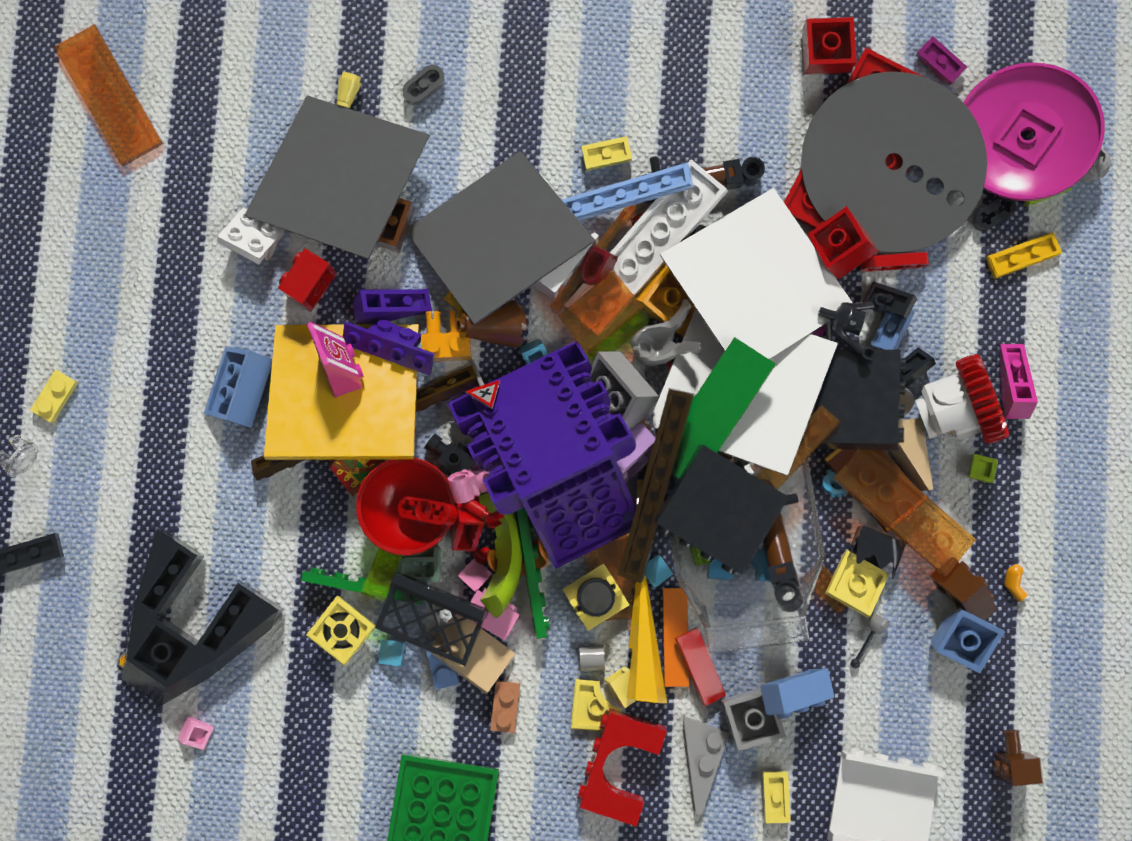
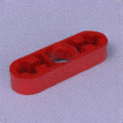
M916 252L872 256L860 265V271L875 272L929 266L928 253Z
M404 496L398 504V513L403 518L452 526L458 517L457 508L448 503ZM429 505L430 514L425 517L424 511L426 506ZM409 506H416L415 511L409 510ZM440 511L447 512L446 517L439 516Z

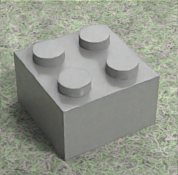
M761 687L720 699L734 746L738 751L786 737L781 719H778L777 715H766Z

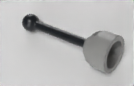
M874 612L869 618L871 632L856 658L851 660L852 668L856 669L860 666V660L875 633L886 630L890 621Z

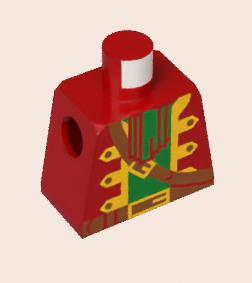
M385 459L329 460V467L350 495L354 497L366 476L375 467L385 462Z

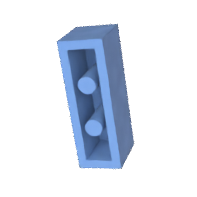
M828 668L811 669L760 685L766 715H777L778 719L793 716V711L795 713L809 711V706L825 705V700L834 698Z

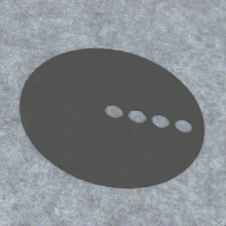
M882 72L849 82L834 92L821 105L805 134L802 146L801 167L807 194L817 213L824 221L847 206L868 233L879 252L902 253L923 249L940 242L956 231L968 219L976 207L984 188L987 173V153L982 132L976 119L967 106L953 92L941 84L919 75L903 72ZM895 153L902 158L903 164L900 169L891 170L886 166L885 159L889 154ZM910 166L921 168L923 172L922 179L916 183L910 182L906 178L907 168ZM931 178H937L943 183V191L938 195H932L926 189V183ZM956 190L962 193L964 202L961 206L952 207L947 203L946 197L950 191Z

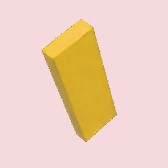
M1054 232L989 255L986 257V261L993 278L997 279L1062 254Z

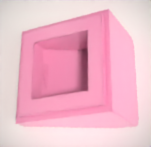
M475 559L458 574L474 592L492 575L483 564H478Z
M187 716L178 735V740L181 744L204 750L214 727Z

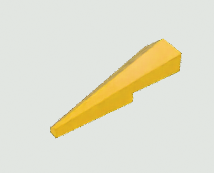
M644 576L643 582H636L628 644V648L632 649L627 699L667 703L646 576Z

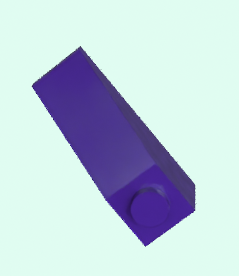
M428 289L360 290L352 301L356 323H375L377 319L391 321L422 315L428 311L432 312Z

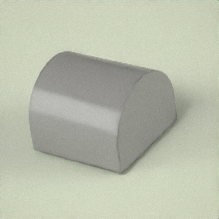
M603 645L579 647L581 672L605 670Z

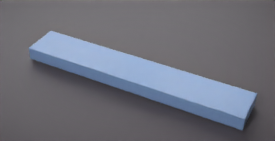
M688 163L680 164L562 199V201L579 221L694 188L690 165Z

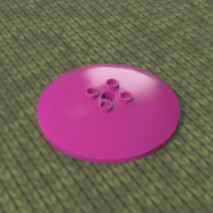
M1035 62L1005 67L979 82L963 102L976 119L985 142L987 173L983 189L999 197L1019 201H1033L1062 193L1079 182L1088 173L1100 153L1105 133V121L1101 104L1086 82L1062 67ZM1030 130L1035 134V137L1031 140H1024L1021 137V133Z

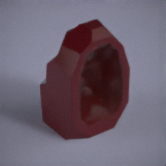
M593 245L582 262L581 277L583 283L592 286L606 279L609 272L613 270L618 257Z

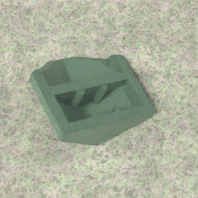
M437 544L419 554L398 555V573H404L423 582H440L441 548Z

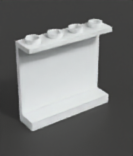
M850 748L849 752L841 751L827 840L928 841L938 777L944 778V772L937 769V765L922 762V766L914 765L913 760L898 757V761L888 760V755L874 753L872 757L864 755V751Z

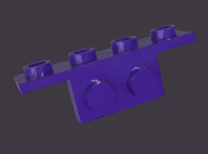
M377 319L369 329L349 322L344 323L343 338L346 345L351 344L352 348L429 376L432 373L435 354L417 347L421 342L422 334L414 332L410 328H403L392 324L390 321Z

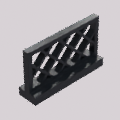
M395 573L391 582L393 584L375 628L466 666L489 610L404 573ZM397 589L406 593L409 603L397 607L394 600ZM412 596H415V597H417L418 599L413 600V599H412ZM424 600L428 602L432 612L420 617L414 603ZM392 604L393 609L388 611L390 605ZM411 605L416 619L404 623L399 610ZM434 605L439 606L441 608L435 610ZM446 609L451 612L454 622L442 626L437 612ZM395 612L400 625L395 628L383 625L386 615ZM433 614L438 628L426 633L421 619ZM456 614L462 616L463 618L458 619ZM465 619L477 622L473 633L465 636L459 622ZM417 621L422 635L413 638L408 635L405 626ZM456 624L461 638L448 642L444 628ZM401 628L403 633L396 630ZM440 631L445 645L436 648L431 645L428 635ZM471 636V639L468 644L466 638ZM424 637L425 642H422V641H420V640H418V639H421V638ZM461 640L463 641L466 649L463 659L453 654L450 645ZM446 647L448 652L443 651L441 649Z

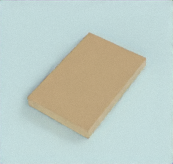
M456 614L458 619L463 618L462 616ZM451 617L447 624L454 622L453 617ZM469 619L459 622L465 636L473 633L476 626L474 622ZM456 624L444 628L448 642L461 638ZM482 628L466 666L430 652L485 694L489 692L515 655L513 651ZM441 633L433 641L432 646L438 648L445 645ZM471 636L466 638L468 644L471 639ZM461 640L450 645L455 656L463 659L466 649ZM446 647L441 649L443 651L448 652Z

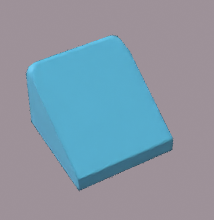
M537 339L519 348L526 365L548 355L541 339Z
M381 639L378 663L398 667L403 666L406 641Z

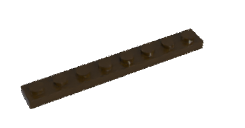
M672 387L668 390L618 576L639 583L644 580L657 527L659 526V524L654 522V519L667 497L695 394Z

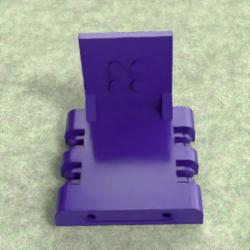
M578 340L492 381L500 380L493 409L468 394L448 403L461 432L473 438V443L467 446L476 465L489 472L488 477L483 479L497 511L500 514H511L524 507L555 569L629 533L636 511L617 461L634 452L636 442L621 414H608L611 405L609 394L601 380L596 383L590 382L592 366Z

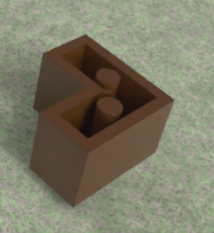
M399 198L377 242V246L400 253L415 210L411 201Z
M953 557L949 558L930 575L933 583L941 593L953 602L957 610L961 608L986 620L997 611L993 601L995 597L987 589L989 584L981 575L975 576L972 574V570L965 562L961 561L959 563Z

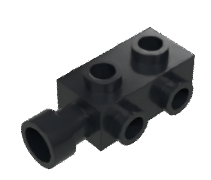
M436 433L433 434L424 446V449L429 453H435L440 457L437 460L441 464L438 469L448 476L461 472L464 469L468 471L472 465L476 464L474 459L468 455L469 449L460 442L457 445L451 442L448 446L442 441L443 438ZM452 454H456L459 458L456 463L449 461V457Z

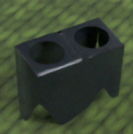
M864 525L858 526L849 548L850 553L847 560L851 553L857 554V564L866 560L880 569L892 562V579H894L906 543Z

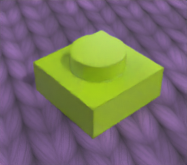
M972 454L967 478L990 484L993 483L998 459Z

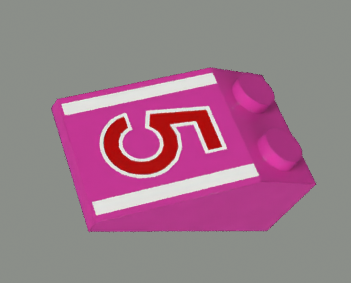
M313 322L307 323L334 397L336 398L362 388L360 379L364 375L360 365H354L352 358L356 356L352 345H346L341 335Z

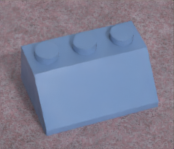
M225 346L203 414L252 428L253 422L257 418L260 400L265 393L264 387L267 378L271 374L272 359L250 350Z

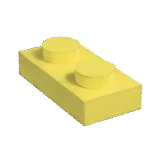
M627 136L581 146L586 171L632 161Z
M55 369L30 411L54 423L79 382Z
M762 771L764 822L791 823L788 772Z

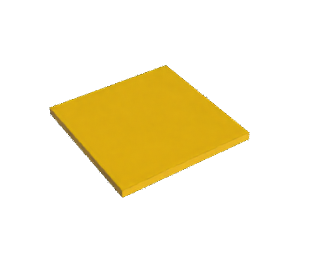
M395 324L403 328H410L414 332L419 333L418 324ZM275 325L264 448L265 460L414 459L417 371L353 348L356 356L352 358L354 365L359 364L364 375L360 379L362 388L335 398L318 357L308 325ZM319 325L343 336L344 325ZM357 325V326H360V327L365 328V329H369L372 325Z

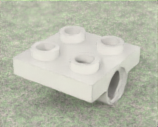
M243 207L218 235L217 243L260 264L263 259L267 261L272 257L278 241L284 236V229L245 216L247 209Z

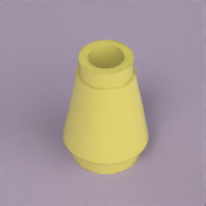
M342 72V76L339 77L336 105L350 109L360 89L361 77L348 72Z

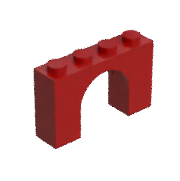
M609 708L608 714L603 713L599 728L603 730L600 738L596 737L594 740L592 752H595L592 762H587L584 775L588 777L585 785H580L576 799L580 800L579 808L637 826L644 805L643 796L614 787L606 779L603 766L608 755L615 749L623 746H632L659 755L667 730L663 725Z

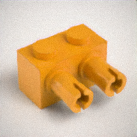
M455 310L449 311L451 332L448 333L441 332L440 311H434V319L431 311L425 312L427 333L421 335V349L435 354L433 362L472 360L471 339L462 337L460 332H457ZM458 310V318L461 313L465 312L464 310Z

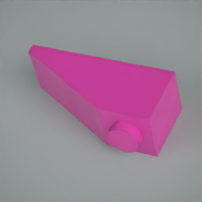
M1000 344L1001 400L1005 418L1030 419L1038 400L1024 344Z

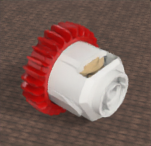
M978 354L969 355L957 360V374L924 385L922 389L923 397L916 400L930 439L938 436L943 441L956 437L960 440L981 432L985 443L989 444L1003 440L1009 435V430L984 363Z

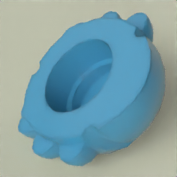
M828 470L821 483L824 491L830 494L832 498L835 496L841 498L842 494L847 495L848 487L837 477L834 471Z

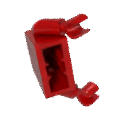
M475 496L469 502L455 503L458 517L456 522L450 527L452 551L473 553L475 561L478 564H484L488 561L487 552L490 549L488 547L480 550L477 548L484 526V518L489 528H495L502 525V522L499 520L504 518V514H500L498 511L488 512V508L480 504L479 497Z

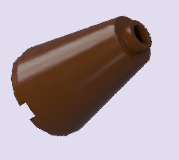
M510 300L476 325L467 313L463 312L456 320V330L465 338L511 348L521 347L525 339L521 338V332L526 331L524 307L522 304H517L518 300Z

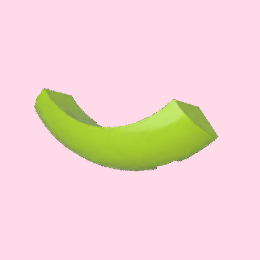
M489 492L480 493L478 496L480 504L487 507L490 513L497 511ZM515 512L504 514V518L499 520L502 522V525L495 527L497 536L495 540V558L498 560L497 569L486 592L480 599L495 618L501 616L511 602L521 573L522 543Z

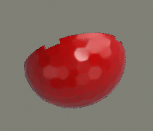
M419 458L390 459L375 467L362 482L356 499L358 522L364 535L375 546L387 553L394 555L419 554L437 545L451 526L403 518L398 513L399 501L404 496H410L455 506L447 477L437 467ZM410 505L409 510L415 511L416 506ZM427 505L425 508V517H427L430 514L429 505ZM440 511L439 516L446 517L447 512Z

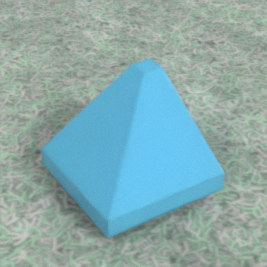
M660 554L648 562L645 576L653 588L673 575Z

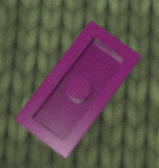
M934 36L915 55L949 86L968 67Z

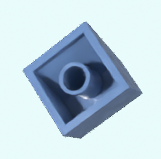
M959 608L942 621L931 639V643L936 652L981 673L1005 631Z

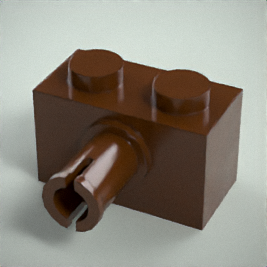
M1004 730L1006 752L994 753L995 761L992 762V768L995 776L1011 786L1043 784L1040 758L1021 751L1020 730Z

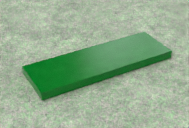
M736 337L733 338L693 399L673 475L678 479L699 444L705 445L716 453L719 452L777 365Z

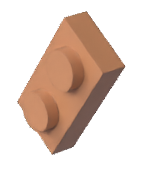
M496 680L491 731L515 733L520 683Z

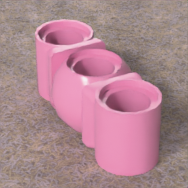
M474 464L468 471L464 469L461 472L450 475L448 482L454 502L458 504L466 503L473 500L475 496H479L480 493L487 492L488 490L483 479L488 477L489 472Z

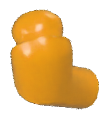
M1014 564L1006 571L1004 585L1014 598L1020 602L1028 594L1020 586L1024 570L1020 565Z

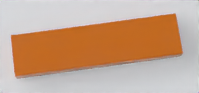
M662 588L664 686L689 687V672L674 639L688 632L687 588Z

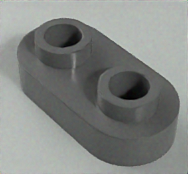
M428 65L404 84L403 95L405 100L412 105L423 103L444 85L445 76L443 70L437 65ZM431 77H437L435 82L429 81ZM413 91L419 92V95L413 97L411 94Z

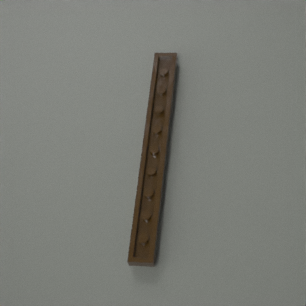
M468 366L418 388L416 412L426 410L429 406L446 401L452 396L478 386L479 383L472 366ZM263 455L251 460L252 472L255 479L259 481L263 478H269L286 468H292L305 460H265Z

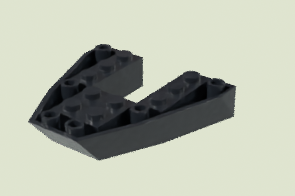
M165 529L156 530L129 624L121 677L122 680L161 706L218 672L270 631L284 611V608L245 582L237 583L199 641L165 619L164 615L205 557Z

